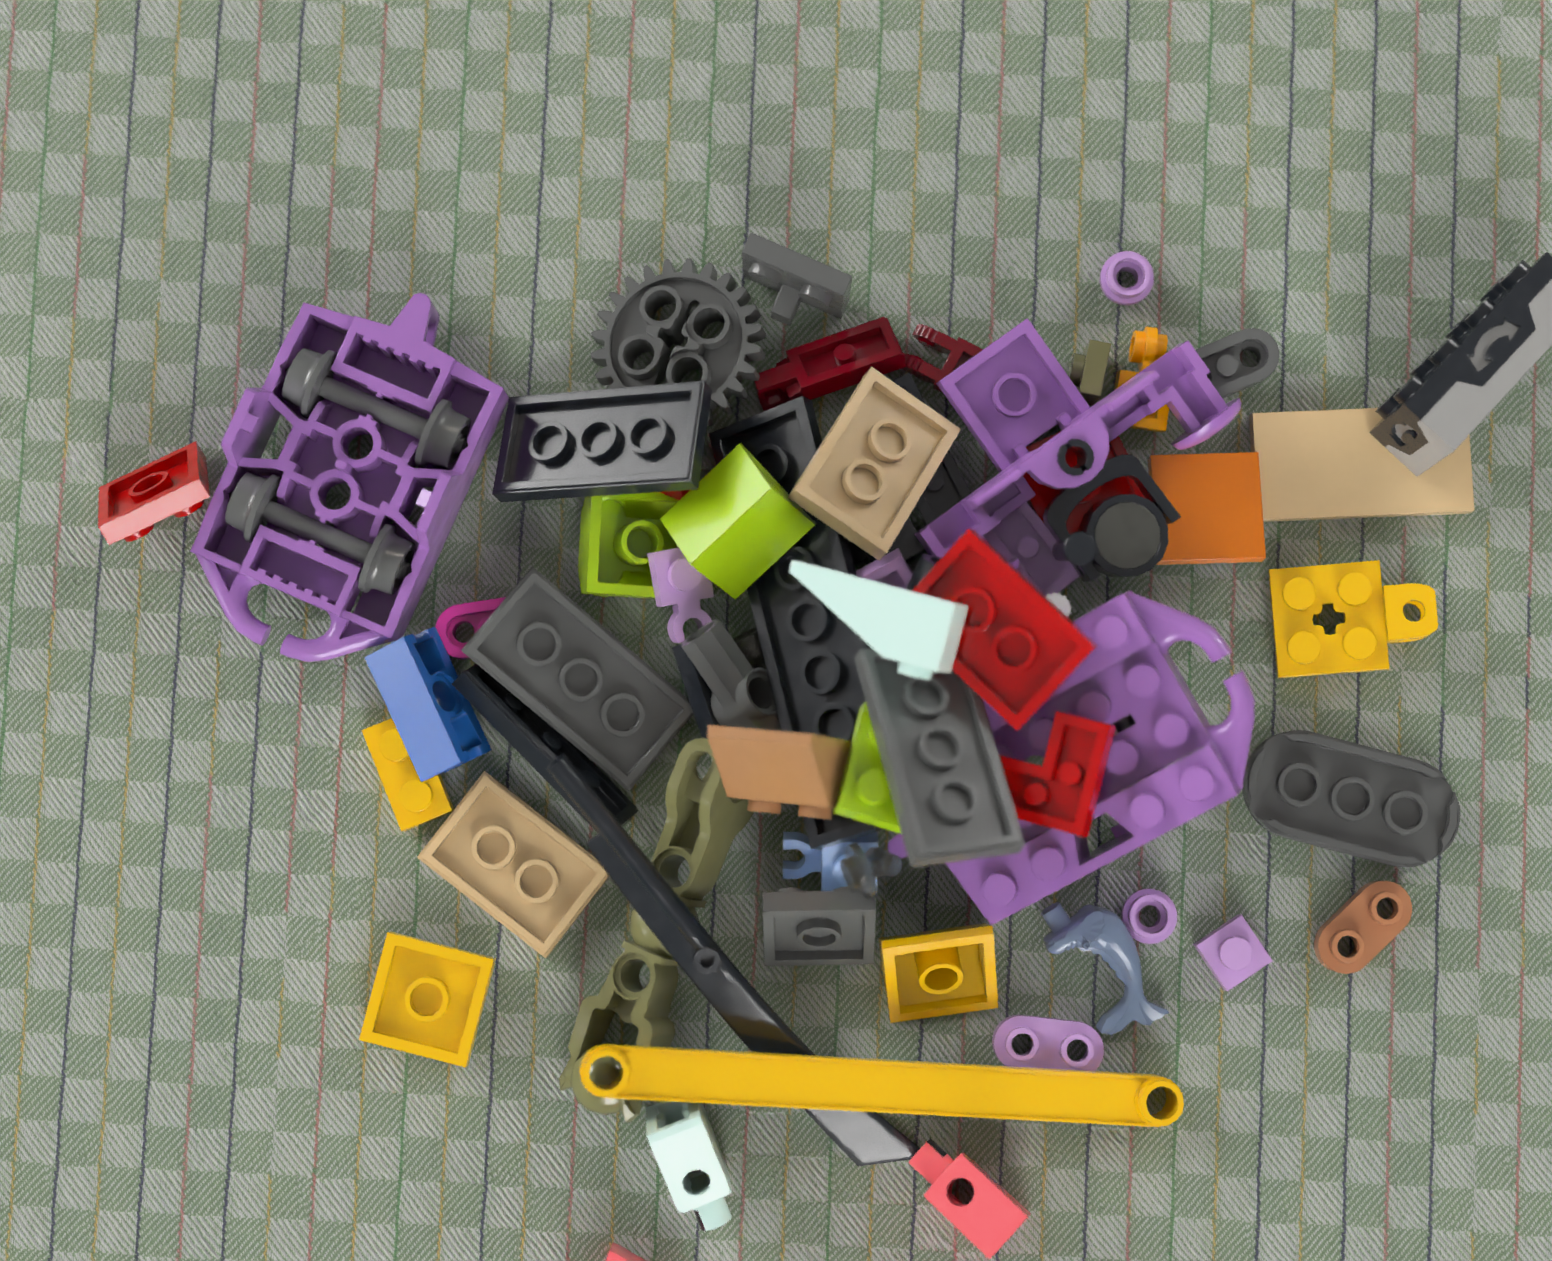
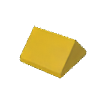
M982 923L878 938L890 1023L998 1008L995 945L992 925Z

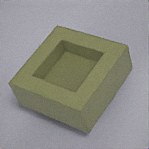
M1091 339L1086 345L1083 355L1073 354L1068 374L1089 406L1095 405L1101 397L1111 348L1110 343Z

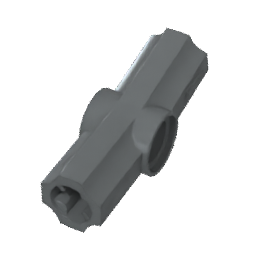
M718 618L705 624L680 644L712 690L711 709L721 726L782 731L767 670L763 668L753 669Z

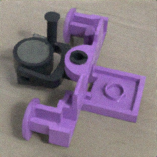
M1027 318L936 383L999 471V474L914 535L928 555H936L940 558L949 551L968 528L974 529L986 541L983 535L1000 524L1003 518L1036 495L1023 477V474L1027 472L1037 483L1052 489L1061 490L1049 502L1043 514L1044 524L1057 541L1052 548V554L1056 560L1070 561L1083 582H1092L1101 575L1100 573L1110 577L1139 576L1152 570L1163 558L1168 545L1167 524L1174 523L1181 516L1147 473L1138 458L1133 455H1119L1106 460L1109 453V442L1145 416L1154 413L1167 404L1185 430L1171 445L1179 450L1189 449L1209 439L1228 425L1241 410L1240 398H1235L1225 403L1206 376L1210 373V370L1189 340L1172 348L1090 407ZM1056 424L1062 430L1038 449L1027 450V445ZM1067 449L1076 454L1077 464L1074 468L1070 467L1065 460ZM1127 476L1135 481L1145 498L1135 494L1110 496L1098 501L1084 514L1078 532L1069 534L1066 528V521L1072 510L1088 494L1106 482L1118 477ZM1018 557L1008 561L1016 570L1019 569Z

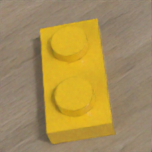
M392 718L362 730L401 831L405 832L453 812V805L440 774L426 781H420Z

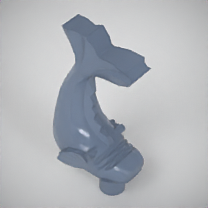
M1056 902L1041 912L1042 917L1052 930L1043 938L1049 953L1061 954L1065 950L1068 951L1070 948L1074 949L1075 947L1084 952L1091 950L1093 954H1100L1102 960L1108 962L1109 967L1115 970V976L1124 983V994L1120 1001L1105 1012L1096 1024V1029L1101 1034L1113 1035L1120 1032L1131 1021L1150 1026L1153 1021L1169 1013L1163 1006L1146 999L1143 993L1141 963L1136 945L1124 922L1113 911L1088 904L1069 918L1060 902Z

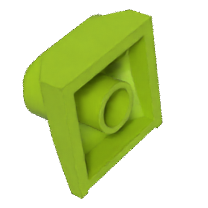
M660 492L585 497L581 510L578 576L581 594H592L598 597L619 596L655 599L647 553L678 547L660 518L679 500Z

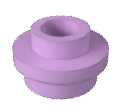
M1122 251L1112 255L1104 263L1100 272V286L1103 293L1108 299L1119 305H1134L1141 302L1149 294L1154 283V272L1149 261L1142 255L1132 251ZM1122 271L1130 272L1135 277V285L1130 288L1122 287L1117 281V274Z
M1142 889L1130 895L1125 901L1121 919L1133 939L1141 943L1155 944L1171 935L1177 923V911L1173 901L1165 893L1155 889ZM1150 905L1156 909L1158 919L1154 925L1146 927L1139 920V912L1143 907Z

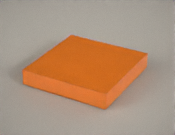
M1258 452L1150 455L1148 458V474L1181 516L1174 523L1167 524L1168 545L1163 558L1156 565L1262 562L1266 558Z

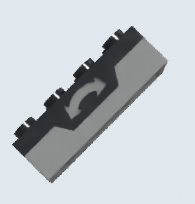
M1548 252L1537 259L1532 266L1522 259L1505 277L1502 276L1481 297V303L1470 314H1466L1445 336L1447 340L1436 351L1433 350L1411 372L1412 377L1401 388H1397L1375 411L1382 419L1369 433L1415 476L1418 477L1454 452L1552 346V256Z

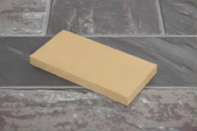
M1378 408L1252 413L1249 416L1251 452L1259 453L1263 522L1470 514L1475 511L1470 435L1454 452L1417 477L1369 433L1382 419L1375 412Z

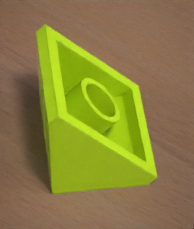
M741 443L699 481V488L697 490H690L660 518L688 563L735 600L816 525L799 505L787 498L789 494Z

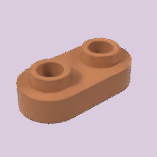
M1372 881L1362 886L1317 931L1314 939V951L1319 962L1325 968L1342 974H1351L1363 969L1409 923L1412 916V902L1408 893L1400 885L1391 881ZM1383 898H1388L1393 904V912L1386 919L1381 918L1377 913V904ZM1349 936L1354 942V950L1349 956L1343 957L1339 953L1337 945L1342 937Z

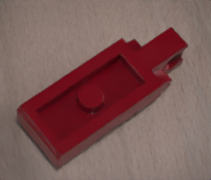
M881 317L786 350L787 358L778 362L776 367L758 373L760 378L758 381H753L760 404L765 411L801 396L812 400L858 384L871 367L884 375L906 367L904 353L888 318Z

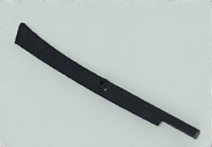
M563 754L553 760L546 769L598 832L586 843L588 848L661 944L750 1051L816 1056L776 1014L718 946L568 758ZM803 1108L857 1166L910 1160L920 1149L919 1146L898 1131L877 1112Z

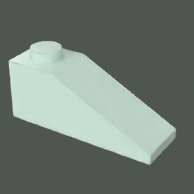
M792 560L789 572L878 654L884 658L899 661L898 673L931 681L933 671L951 673L968 610L967 605L818 565Z

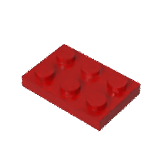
M968 528L912 590L968 606L952 670L1016 731L1020 730L1098 647L1093 640L974 529Z

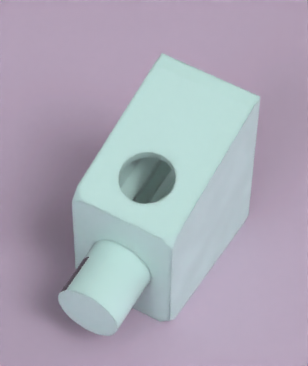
M661 1101L646 1107V1136L678 1212L685 1213L693 1209L702 1231L713 1230L729 1222L732 1215L724 1198L732 1192L729 1171L703 1103Z

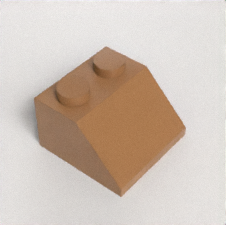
M708 725L707 737L727 797L747 799V811L781 814L782 803L799 805L798 816L821 819L832 818V809L837 799L851 741L806 733Z

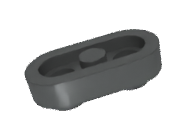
M1257 328L1243 329L1196 349V352L1210 370V373L1206 376L1222 398L1263 382L1274 372L1279 362V348L1276 341L1269 333ZM1248 350L1256 355L1257 365L1255 367H1246L1240 361V353L1242 351Z

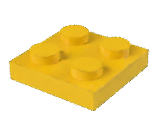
M387 932L359 1040L467 1067L496 958L395 932Z

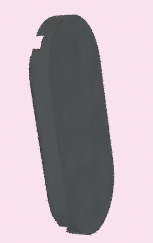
M1293 730L1273 735L1263 741L1252 752L1246 763L1242 793L1250 814L1264 829L1286 839L1388 866L1408 868L1425 864L1433 860L1437 855H1441L1454 841L1460 824V805L1455 792H1452L1445 776L1434 766L1410 757L1311 731Z

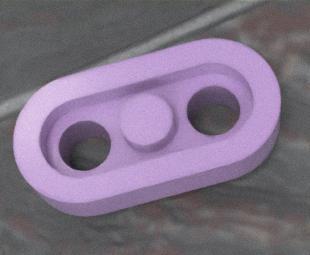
M1020 1014L1012 1015L997 1025L992 1038L994 1053L1005 1066L1095 1071L1101 1064L1104 1055L1103 1042L1098 1032L1088 1024L1074 1020ZM1021 1033L1029 1035L1031 1038L1030 1049L1023 1054L1015 1053L1012 1049L1013 1038ZM1073 1040H1082L1086 1046L1085 1055L1079 1060H1072L1067 1055V1046Z

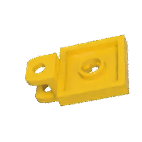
M1380 560L1269 569L1268 571L1277 678L1388 670L1390 668L1387 644L1418 641L1428 637L1438 629L1435 590L1428 585L1416 583L1386 585L1382 587ZM1325 604L1333 605L1334 612L1342 613L1344 616V623L1336 625L1335 634L1326 635L1323 626L1314 625L1312 620L1313 615L1322 613V605ZM1410 604L1417 607L1420 613L1418 621L1412 622L1405 618L1403 614L1404 605Z

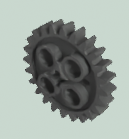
M691 258L686 259L681 272H677L671 261L666 259L663 264V273L658 276L646 265L643 267L644 282L638 284L628 276L624 278L629 290L625 297L618 293L610 292L609 297L616 306L614 312L598 311L597 315L607 326V329L596 330L591 334L596 343L604 347L591 353L592 360L598 366L604 367L595 374L596 379L602 386H610L608 389L658 385L665 377L667 378L665 384L681 383L682 378L688 372L702 370L703 374L700 381H705L712 389L707 423L710 427L714 425L713 409L719 407L724 413L731 415L733 411L728 398L734 395L746 400L749 397L741 385L743 379L758 381L760 378L756 369L750 365V362L761 361L766 357L760 346L752 344L766 338V333L762 326L753 324L761 317V314L755 304L747 305L751 297L744 286L734 290L736 281L729 272L717 280L718 272L712 263L708 262L700 274H698L697 267ZM695 303H699L700 306L695 308L690 315V309L692 305ZM667 304L676 305L671 317L663 321L654 320L659 308ZM713 322L725 323L724 329L715 338H702L703 331L709 324ZM686 339L687 344L685 345V347L675 346L672 352L670 351V347L672 344L681 345ZM645 352H654L653 361L649 366L640 370L633 369L634 361L639 355Z

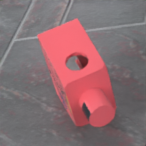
M931 1138L908 1162L932 1185L923 1196L989 1260L1031 1214L966 1153H961L954 1160ZM959 1178H963L974 1189L973 1199L968 1204H963L952 1194V1186Z

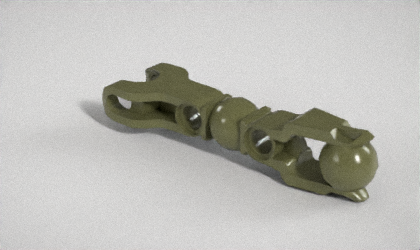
M706 738L689 741L678 756L666 787V821L651 861L698 921L699 917L695 907L705 908L707 901L703 900V897L714 887L732 841L754 814V811H747V799L727 797L709 740ZM708 753L712 757L713 762L703 779H700L696 770L697 762L700 757ZM686 859L689 864L690 873L687 881L682 885L679 881L678 870L681 863ZM634 908L631 911L629 923L633 940H623L621 947L625 951L614 961L599 994L589 995L582 1001L568 1045L571 1057L559 1078L560 1090L564 1091L572 1088L576 1100L588 1111L602 1115L621 1111L626 1122H632L640 1114L643 1100L602 1098L593 1095L582 1083L579 1067L581 1059L588 1050L596 1045H603L601 1043L615 1012L619 1014L624 1022L633 1023L638 1027L639 1034L635 1046L670 1047L676 1033L675 1026L668 1018L678 983L679 974L677 966L679 965ZM646 963L650 970V980L646 988H643L640 983L639 974L643 964ZM609 1056L598 1058L591 1065L589 1071L590 1079L600 1085L611 1084L620 1074V1062Z

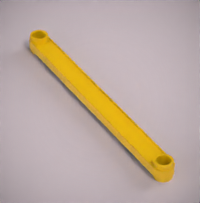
M616 1044L596 1045L591 1048L581 1059L579 1067L581 1081L590 1093L602 1098L1145 1127L1170 1125L1179 1118L1184 1107L1183 1095L1178 1085L1166 1077L1155 1074ZM604 1056L615 1058L620 1062L621 1067L618 1078L608 1085L596 1084L590 1079L589 1075L594 1061ZM1163 1087L1166 1093L1165 1106L1156 1114H1150L1146 1105L1147 1097L1155 1088Z

